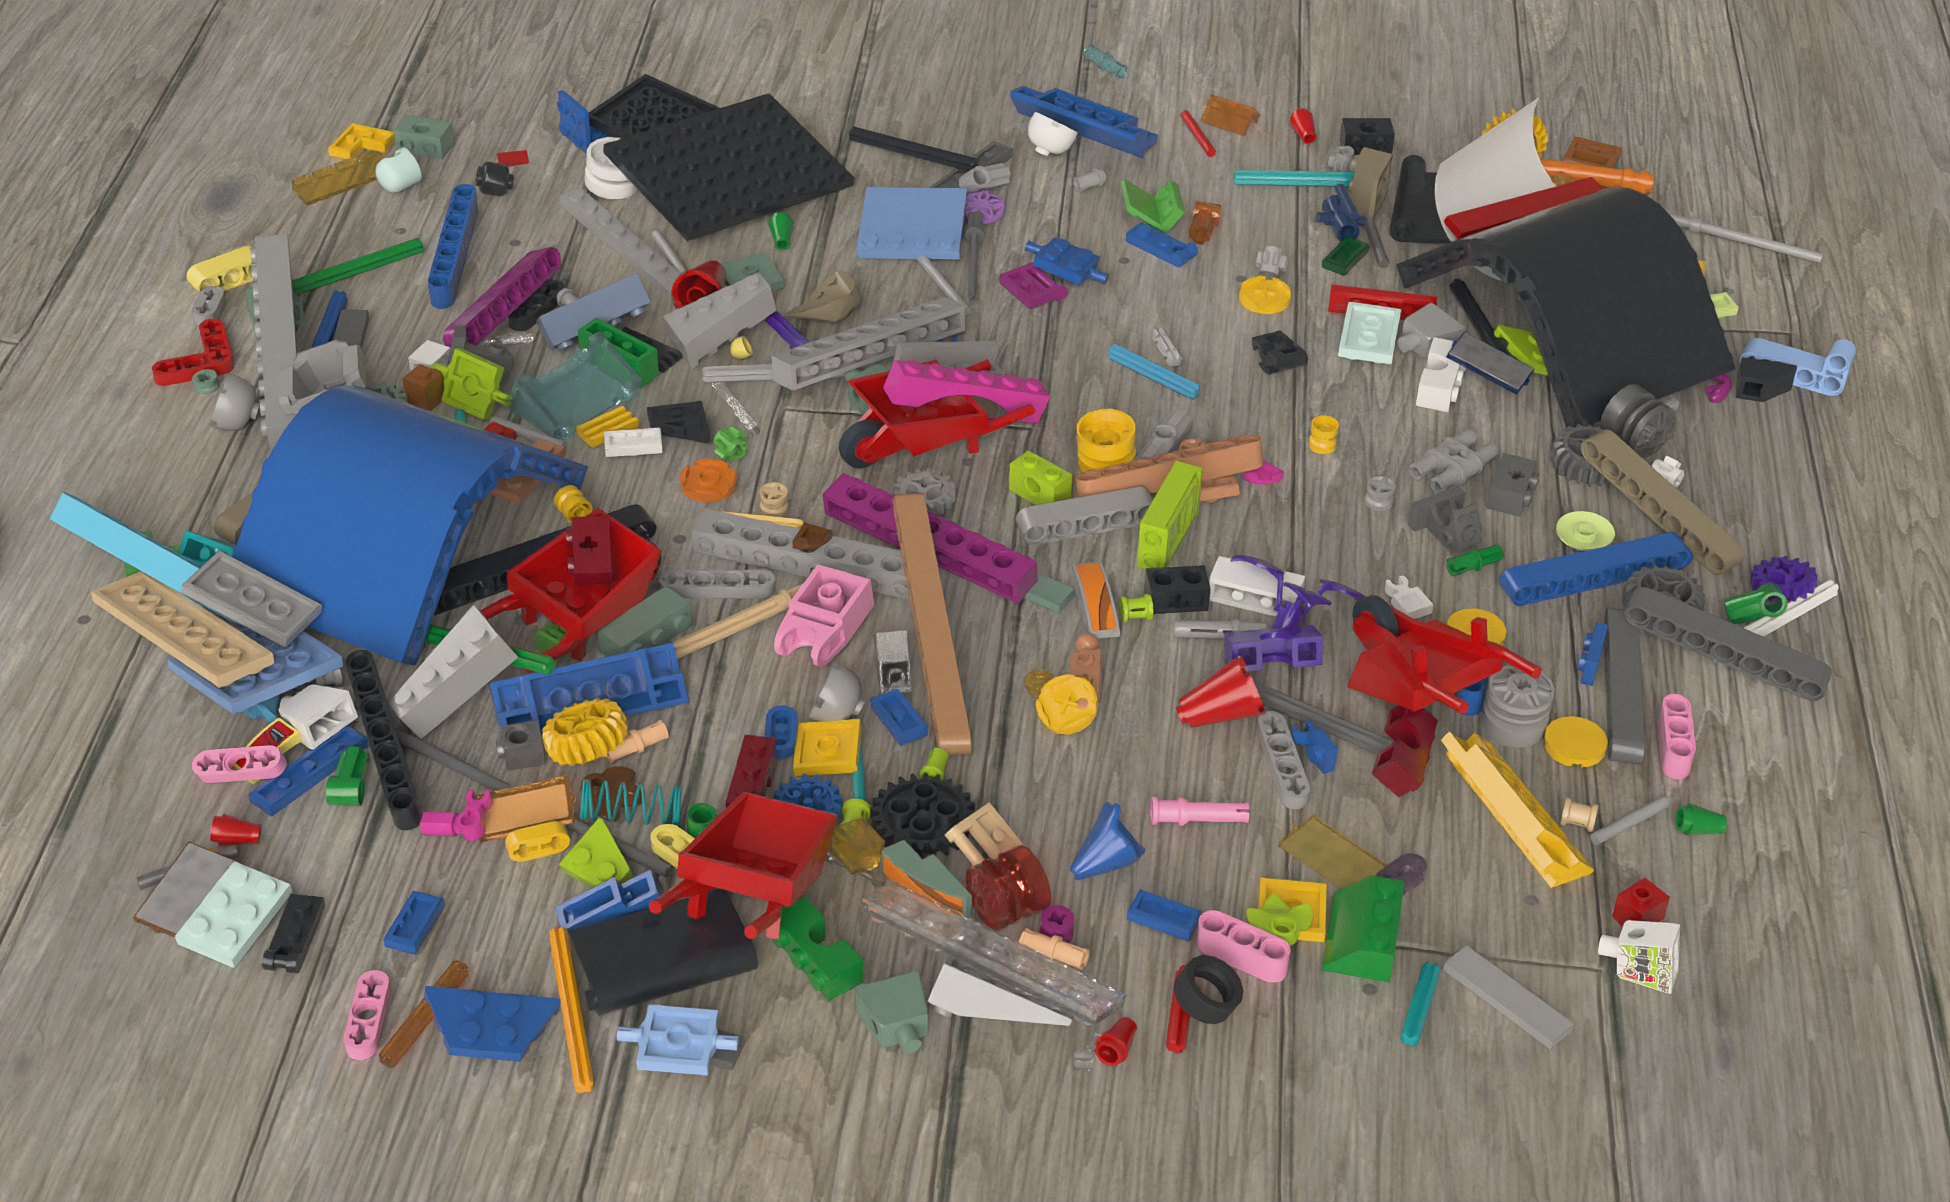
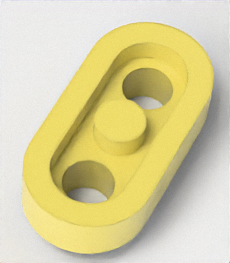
M673 824L657 826L650 835L653 852L676 869L678 867L679 853L695 839Z

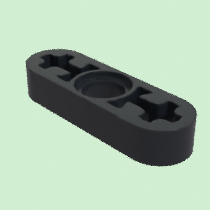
M558 280L545 281L508 316L509 327L514 331H526L532 328L537 323L536 320L539 316L552 311L558 306L557 294L565 288L564 284Z

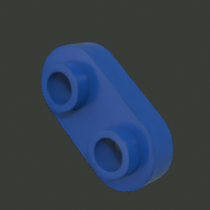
M788 706L773 707L766 714L764 737L776 738L777 759L788 758L795 753L798 718L797 712Z

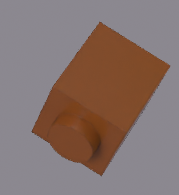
M419 364L403 377L404 391L409 404L432 411L443 402L441 401L444 391L442 372Z

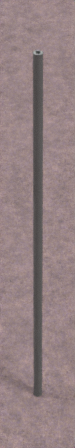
M306 682L293 688V690L300 692L311 684ZM355 707L358 718L354 721L363 725L359 709ZM395 727L400 744L507 798L526 794V792ZM570 814L568 819L557 821L562 822L566 828L582 836L592 826ZM612 836L624 857L651 869L663 877H667L672 870L671 865Z

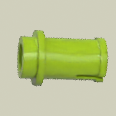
M934 748L933 751H930L927 764L920 771L921 779L924 773H927L929 779L932 780L939 774L940 781L944 782V769L949 760L947 751L942 748Z

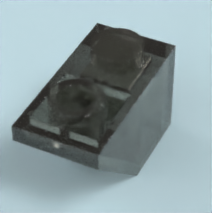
M907 630L873 634L876 669L881 694L897 688L901 693L912 692Z

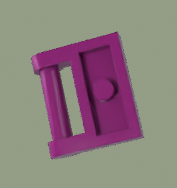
M1033 262L1000 274L999 283L1029 309L1054 299L1062 301L1068 295V289L1064 285L1057 284L1042 269L1033 266Z

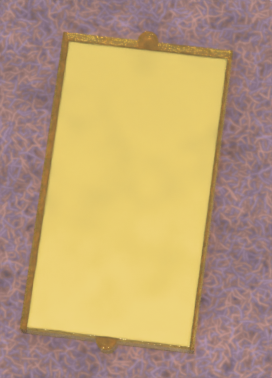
M1314 815L1300 826H1294L1292 832L1279 841L1278 847L1340 889L1371 875L1379 877L1388 868L1386 863Z

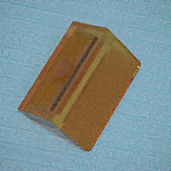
M1211 94L1201 121L1205 124L1244 136L1250 122L1257 124L1260 114L1254 107Z

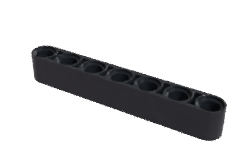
M356 650L346 657L345 666L385 798L395 826L400 830H412L420 824L423 816L374 658L367 650Z

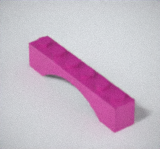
M895 360L883 387L892 404L919 407L930 401L954 395H975L987 398L1002 406L1008 413L1032 404L1035 414L1019 421L1038 424L1050 398L1043 383L1035 378L1023 379L1016 378L1010 374L1002 376L988 371H968L962 367H957L956 369L948 368L935 363L931 365L920 364L914 360Z

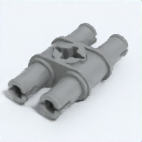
M1466 429L1455 437L1443 439L1441 444L1435 448L1427 449L1421 459L1409 466L1411 467L1409 474L1415 480H1420L1432 471L1438 473L1439 475L1432 478L1430 483L1431 489L1438 494L1454 485L1461 486L1471 476L1480 474L1486 464L1498 457V449L1494 444L1487 443L1475 452L1470 450L1469 447L1476 444L1477 436L1472 430Z

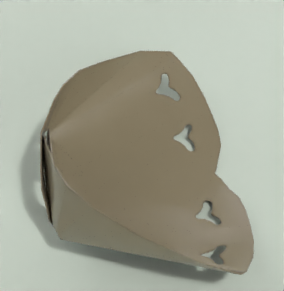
M836 271L812 292L808 303L793 308L785 313L784 316L828 322L843 321L859 306L861 301L855 279L843 271ZM837 279V285L829 286V284L834 283V280ZM823 292L825 297L817 299Z

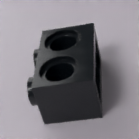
M1205 565L1146 568L1144 593L1151 595L1153 614L1209 610L1211 588Z

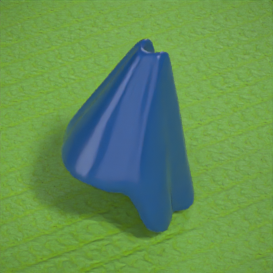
M1106 802L1103 805L1095 824L1070 866L1069 870L1075 874L1074 878L1076 880L1127 867L1136 862L1145 853V848L1135 840L1119 820L1121 808L1117 803L1111 805L1109 802Z

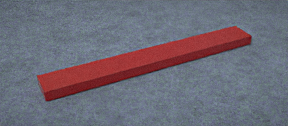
M1592 177L1451 214L1446 216L1444 223L1457 239H1461L1603 189Z

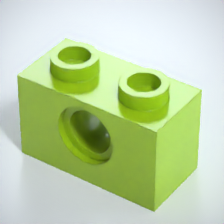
M1028 450L1010 463L1009 490L1035 505L1071 499L1072 474Z

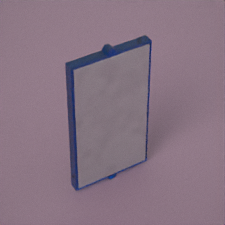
M1463 332L1457 341H1453L1452 348L1446 358L1518 395L1524 385H1528L1529 378L1535 370L1466 332Z

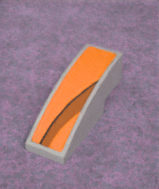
M1102 562L1072 564V586L1075 588L1078 598V611L1087 633L1094 634L1098 639L1120 637L1115 604Z

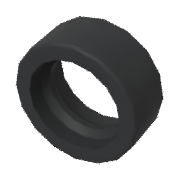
M1200 955L1192 958L1175 978L1174 991L1177 1001L1185 1012L1200 1022L1207 1024L1224 1022L1242 1002L1244 990L1241 979L1225 961L1214 956ZM1194 977L1210 981L1222 995L1223 1002H1216L1205 996L1197 987Z

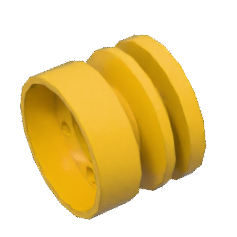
M1098 409L1081 417L1077 423L1078 469L1080 473L1135 461L1136 431L1135 422L1131 416L1115 409Z

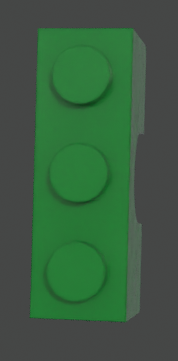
M807 897L793 903L791 907L787 906L782 909L779 938L772 940L778 948H783L796 969H802L816 991H821L830 1001L863 983V959L845 939L832 945H819V943L825 940V917Z

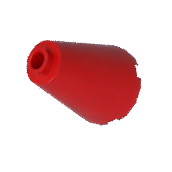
M710 260L680 274L674 281L671 289L675 308L680 309L724 288L726 281L724 266L717 261Z
M1242 656L1233 659L1179 698L1181 705L1175 707L1182 724L1189 723L1191 728L1260 716L1266 713Z

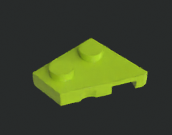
M601 818L597 819L559 863L563 872L590 888H594L614 877L620 884L633 877L629 866Z

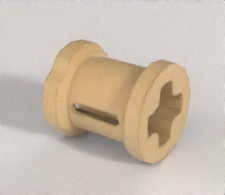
M1566 797L1560 825L1565 826L1568 823L1585 827L1588 832H1592L1599 805L1593 804L1588 806L1572 802L1571 798Z

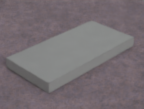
M220 550L182 584V593L285 648L322 613V605Z

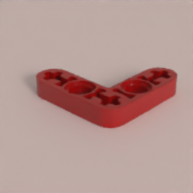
M215 318L201 322L199 331L205 352L156 362L152 366L154 382L162 386L192 381L195 373L205 369L214 370L217 376L233 371V355L224 323Z

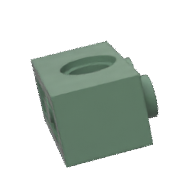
M406 114L394 129L396 150L405 147L411 154L443 159L454 145L452 122Z

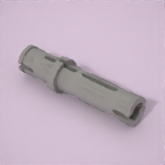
M1175 619L1174 638L1224 639V632L1266 629V622H1239V619H1232V622Z

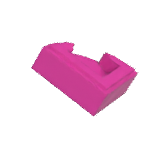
M1263 460L1264 465L1262 467L1244 472L1243 480L1254 484H1273L1283 479L1284 471Z

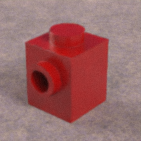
M1644 877L1617 895L1612 918L1622 927L1624 922L1628 920L1660 922L1665 917L1670 896Z

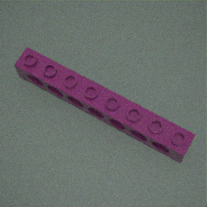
M842 473L823 493L825 514L900 549L893 510V495L864 483L858 478ZM927 510L938 567L1017 604L1038 582L1037 561L1027 555L1015 552L1003 544L991 541L979 533L969 531L955 522L934 515L931 511Z

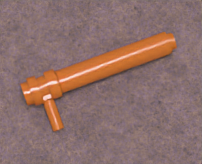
M1539 158L1551 180L1574 182L1592 177L1600 187H1623L1643 194H1651L1655 174H1648L1649 171L1641 170V172H1634V169L1631 168L1620 170Z

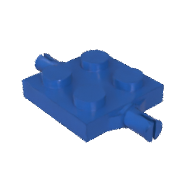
M1055 237L1047 245L1043 246L1030 240L1026 243L1025 251L1036 255L1033 266L1079 286L1088 279H1093L1103 284L1108 279L1109 274L1096 269L1101 257L1093 254L1088 249L1076 247L1065 239H1057Z

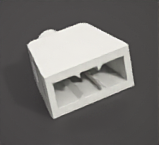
M314 684L307 686L295 696L287 695L283 697L279 707L282 720L300 732L301 743L310 749H315L358 718L349 691Z

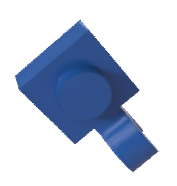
M1309 720L1305 722V732L1299 731L1295 725L1292 726V739L1296 744L1307 746L1306 752L1310 762L1316 764L1323 774L1334 771L1338 747L1321 728L1316 729L1315 725Z

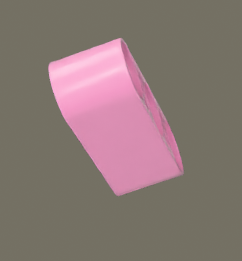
M1669 694L1663 698L1657 721L1661 769L1670 778L1684 779L1690 773L1696 751L1691 703L1680 694Z
M1209 910L1200 915L1196 944L1202 953L1223 960L1228 965L1267 982H1280L1286 977L1291 952L1287 941L1220 911Z

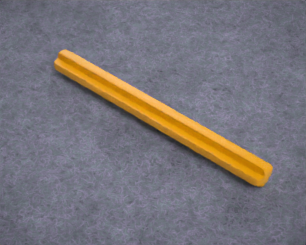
M565 927L552 928L549 932L559 998L561 999L560 1004L575 1091L579 1094L584 1092L590 1093L594 1089V1078L568 930Z

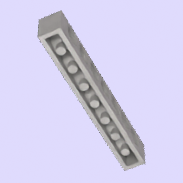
M943 297L771 355L773 381L793 391L894 356L897 343L934 342L965 331V306Z
M704 508L692 528L693 552L804 577H809L819 564L871 579L872 592L910 600L900 550L832 536L831 540L825 545L815 549H794L793 539L800 530L798 528Z

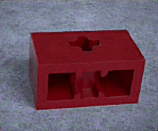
M609 516L572 517L571 528H566V546H572L573 556H567L568 575L574 574V585L611 584ZM585 548H591L592 553H586Z

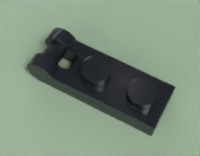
M290 894L269 949H266L262 959L264 970L275 971L277 968H284L289 973L300 972L325 908L324 897Z

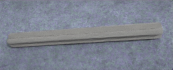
M772 364L705 366L702 369V379L705 383L773 380ZM862 366L857 369L863 371L865 370V367ZM847 372L833 376L831 378L845 377Z

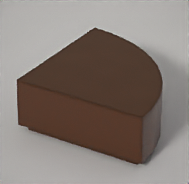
M804 523L793 539V548L809 550L821 547L831 540L832 530Z

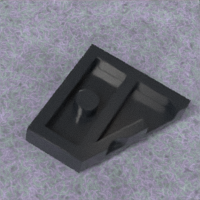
M702 401L647 407L649 427L660 428L661 435L704 443L710 442V432Z

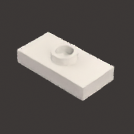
M660 428L604 432L606 457L662 453Z

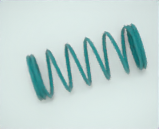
M589 779L583 780L581 820H587L588 802L591 820L595 821L597 819L604 788H606L608 819L612 823L617 813L623 788L626 821L630 824L633 820L641 788L644 823L648 825L659 789L662 824L668 823L674 798L672 824L679 826L681 786L675 785L673 787L666 818L664 819L662 788L660 784H657L647 819L644 786L642 783H639L629 819L627 789L623 781L619 786L611 818L608 782L605 780L602 784L596 812L593 816L591 783Z

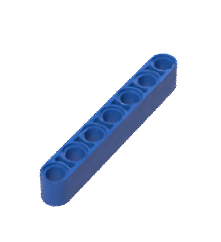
M469 184L458 185L452 191L428 277L430 302L433 307L438 309L448 308L455 302L478 215L476 188Z
M1668 532L1512 567L1502 573L1499 578V584L1514 605L1524 606L1625 583L1634 571H1640L1642 567L1650 569L1652 565H1656L1658 568H1663L1666 565L1668 569L1677 568L1681 570L1690 564L1693 559V553L1677 533Z

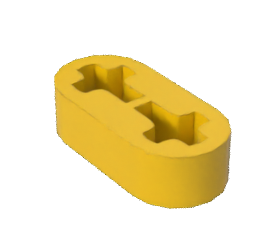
M557 821L515 830L505 839L509 857L518 862L560 853L570 844L566 826L562 822Z

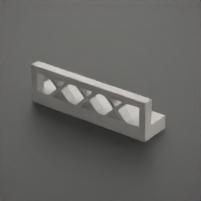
M995 341L897 343L894 361L914 360L918 363H924L936 359L943 367L956 369L957 367L967 368L988 359L991 364V369L988 372L1002 376L1005 374L995 363L999 350V345Z

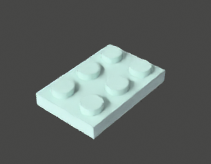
M1348 302L1338 356L1351 360L1359 359L1378 364H1392L1401 309Z
M233 861L175 935L177 944L235 968L292 893L291 885Z

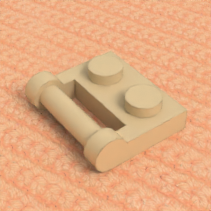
M990 802L955 825L945 834L950 843L955 842L982 876L980 880L986 887L1030 854ZM967 831L971 833L995 863V867H990L964 833Z

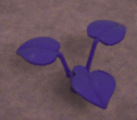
M1236 555L1230 560V562L1248 561L1257 567L1267 570L1277 579V598L1274 610L1278 613L1272 628L1297 627L1300 621L1303 622L1305 615L1313 606L1319 604L1331 606L1332 602L1322 596L1325 591H1339L1352 596L1356 601L1366 597L1346 585L1320 579L1319 582L1323 583V585L1317 592L1306 591L1303 587L1296 584L1283 583L1285 572L1265 560L1248 555ZM1283 586L1290 588L1298 595L1295 603L1285 601L1284 606L1282 605ZM1302 600L1307 604L1303 610V607L1300 606Z

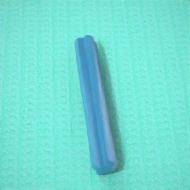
M1114 344L1108 350L1109 359L1190 399H1195L1200 394L1201 387L1199 384L1117 344Z

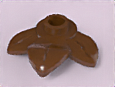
M614 766L607 768L602 774L592 773L585 776L583 780L589 779L591 783L594 811L596 812L601 788L598 789L593 786L602 787L605 780L609 786L611 818L619 786L623 781L627 789L628 807H632L637 786L632 783L635 771L627 767ZM583 780L581 781V785H580L581 794H582ZM604 788L598 816L609 820L606 788ZM623 788L614 822L618 820L620 808L625 807ZM639 791L636 805L642 804L641 791Z

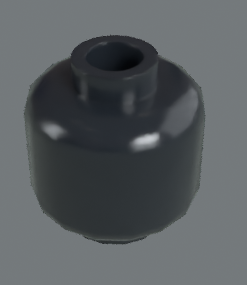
M485 162L482 167L478 166L475 186H478L483 194L504 196L507 189H512L514 175L509 174V168L505 164Z

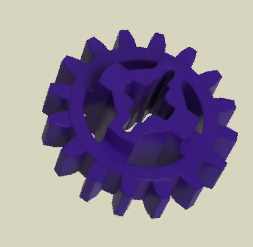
M1787 556L1771 557L1770 562L1761 560V565L1755 564L1753 566L1750 584H1752L1753 591L1758 590L1761 585L1766 583L1777 584L1787 601L1796 602V597L1806 599L1807 593H1814V589L1817 587L1816 568L1809 567V562L1800 563V558L1788 560ZM1775 595L1769 596V597H1768V600L1771 601V600H1773L1774 598H1779V597H1778V596H1775Z

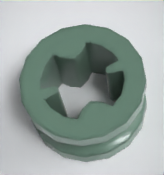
M201 370L192 377V382L198 393L210 394L217 391L220 387L217 373L214 370Z

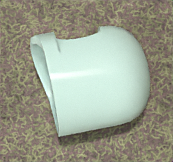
M405 147L395 151L394 157L384 158L379 161L375 170L379 184L386 191L392 193L400 192L421 181L422 177L419 164Z

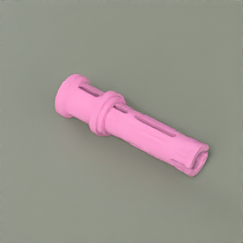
M1151 796L1150 824L1157 825L1158 822H1176L1178 826H1184L1188 821L1248 823L1249 812L1247 810H1249V803L1188 802V799L1184 797H1178L1177 800H1158L1157 797Z

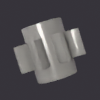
M1339 146L1336 148V151H1331L1328 167H1333V172H1355L1352 171V163L1354 157L1359 155H1354V149L1349 146Z
M1266 246L1264 252L1258 251L1255 263L1256 267H1260L1259 272L1269 277H1278L1279 271L1286 272L1288 257L1283 256L1284 250L1274 246Z

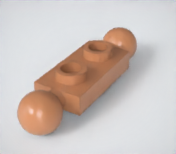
M1083 633L1075 642L1077 652L1070 654L1069 674L1088 680L1095 689L1098 700H1101L1103 656L1101 649H1099V640L1092 633ZM1080 698L1076 701L1079 705L1078 709H1085L1088 706V701L1085 698Z

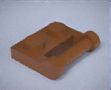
M1574 136L1563 161L1615 169L1621 157L1622 147Z

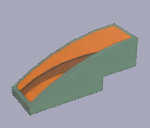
M905 840L882 850V874L896 887L927 907L965 921L971 918L972 895L934 854L922 860Z

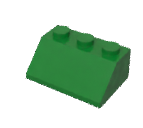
M1371 875L1334 892L1322 971L1390 983L1404 881Z

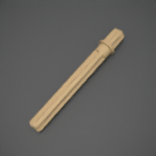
M803 584L789 590L781 589L778 595L671 642L674 644L677 659L784 611L788 612L789 602Z

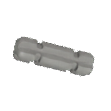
M1155 328L1152 331L1154 343L1170 367H1179L1182 364L1180 352L1164 328Z

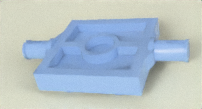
M649 1004L646 1018L639 1028L618 1026L617 1041L638 1042L637 1070L708 1075L711 1058L716 1049L737 1051L739 1036L718 1035V1010Z

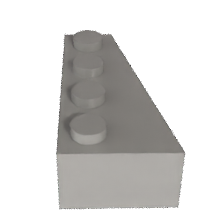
M758 272L680 309H676L663 316L670 341L681 352L683 359L692 370L699 365V359L705 355L710 357L718 352L717 347L727 340L732 342L739 337L738 334L742 329H751L774 313L776 307L770 285Z
M473 605L388 703L399 718L422 739L516 660L518 656L495 627Z

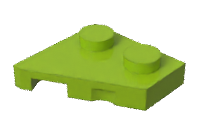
M1498 324L1494 335L1497 338L1503 337L1509 342L1507 350L1518 361L1533 368L1531 372L1548 375L1533 331L1529 332Z

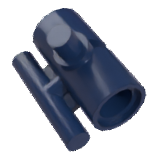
M1340 183L1335 186L1337 195H1331L1324 200L1322 204L1323 212H1317L1315 220L1316 222H1323L1325 225L1331 226L1337 239L1341 242L1346 236L1354 239L1359 236L1360 229L1358 225H1365L1366 216L1359 215L1346 188Z

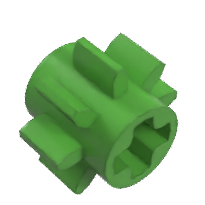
M733 425L729 429L723 428L719 430L714 437V444L718 447L714 453L728 462H732L733 459H741L748 450V444L744 441L748 435Z

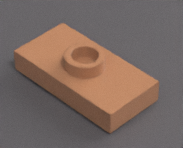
M1235 476L1202 481L1200 501L1204 503H1213L1218 501L1219 498L1240 495L1239 485Z

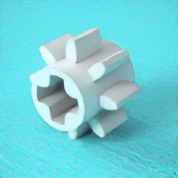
M1666 456L1664 461L1656 459L1652 467L1674 487L1678 488L1684 476V471L1679 469L1681 463L1669 456Z

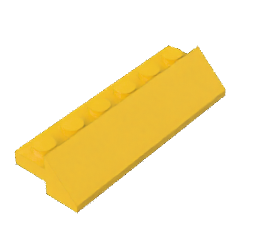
M1450 731L1441 739L1448 749L1446 755L1449 761L1551 888L1590 875L1594 871V868L1490 741L1475 732L1466 741Z

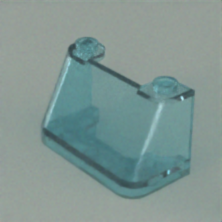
M599 331L589 337L588 340L591 344L588 348L583 350L577 349L571 359L538 378L534 375L529 377L527 374H524L516 379L509 394L512 396V400H509L511 404L508 407L515 414L549 436L566 440L574 434L577 426L596 418L622 401H625V403L631 401L638 394L637 388L642 379Z

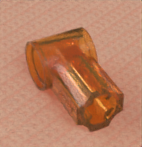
M1195 202L1192 223L1189 229V238L1195 244L1203 245L1204 242L1210 241L1214 227L1219 225L1222 207L1220 204Z

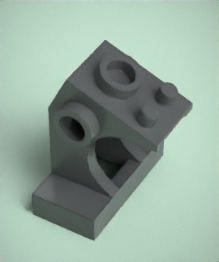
M455 325L447 367L452 361L454 349L462 348L504 367L501 381H508L510 370L513 369L514 359L513 355L507 350L506 345H503L498 338H495L494 342L489 343V347L474 346L465 341L466 327Z
M1459 486L1411 503L1408 526L1414 532L1427 528L1443 546L1456 551L1481 543L1482 526L1479 522L1478 503L1474 502L1469 506L1463 507L1465 492ZM1444 505L1443 509L1436 511V507Z

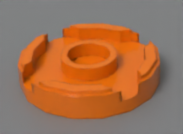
M701 459L695 461V465L691 467L687 465L680 474L681 490L685 496L694 501L706 503L726 499L734 493L737 487L736 471L734 468H729V464L722 460Z

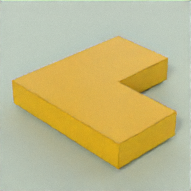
M352 123L328 148L329 156L352 160L363 148L386 153L395 143V135L391 131Z

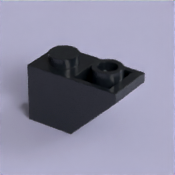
M1742 357L1736 378L1735 398L1765 402L1791 391L1797 365Z

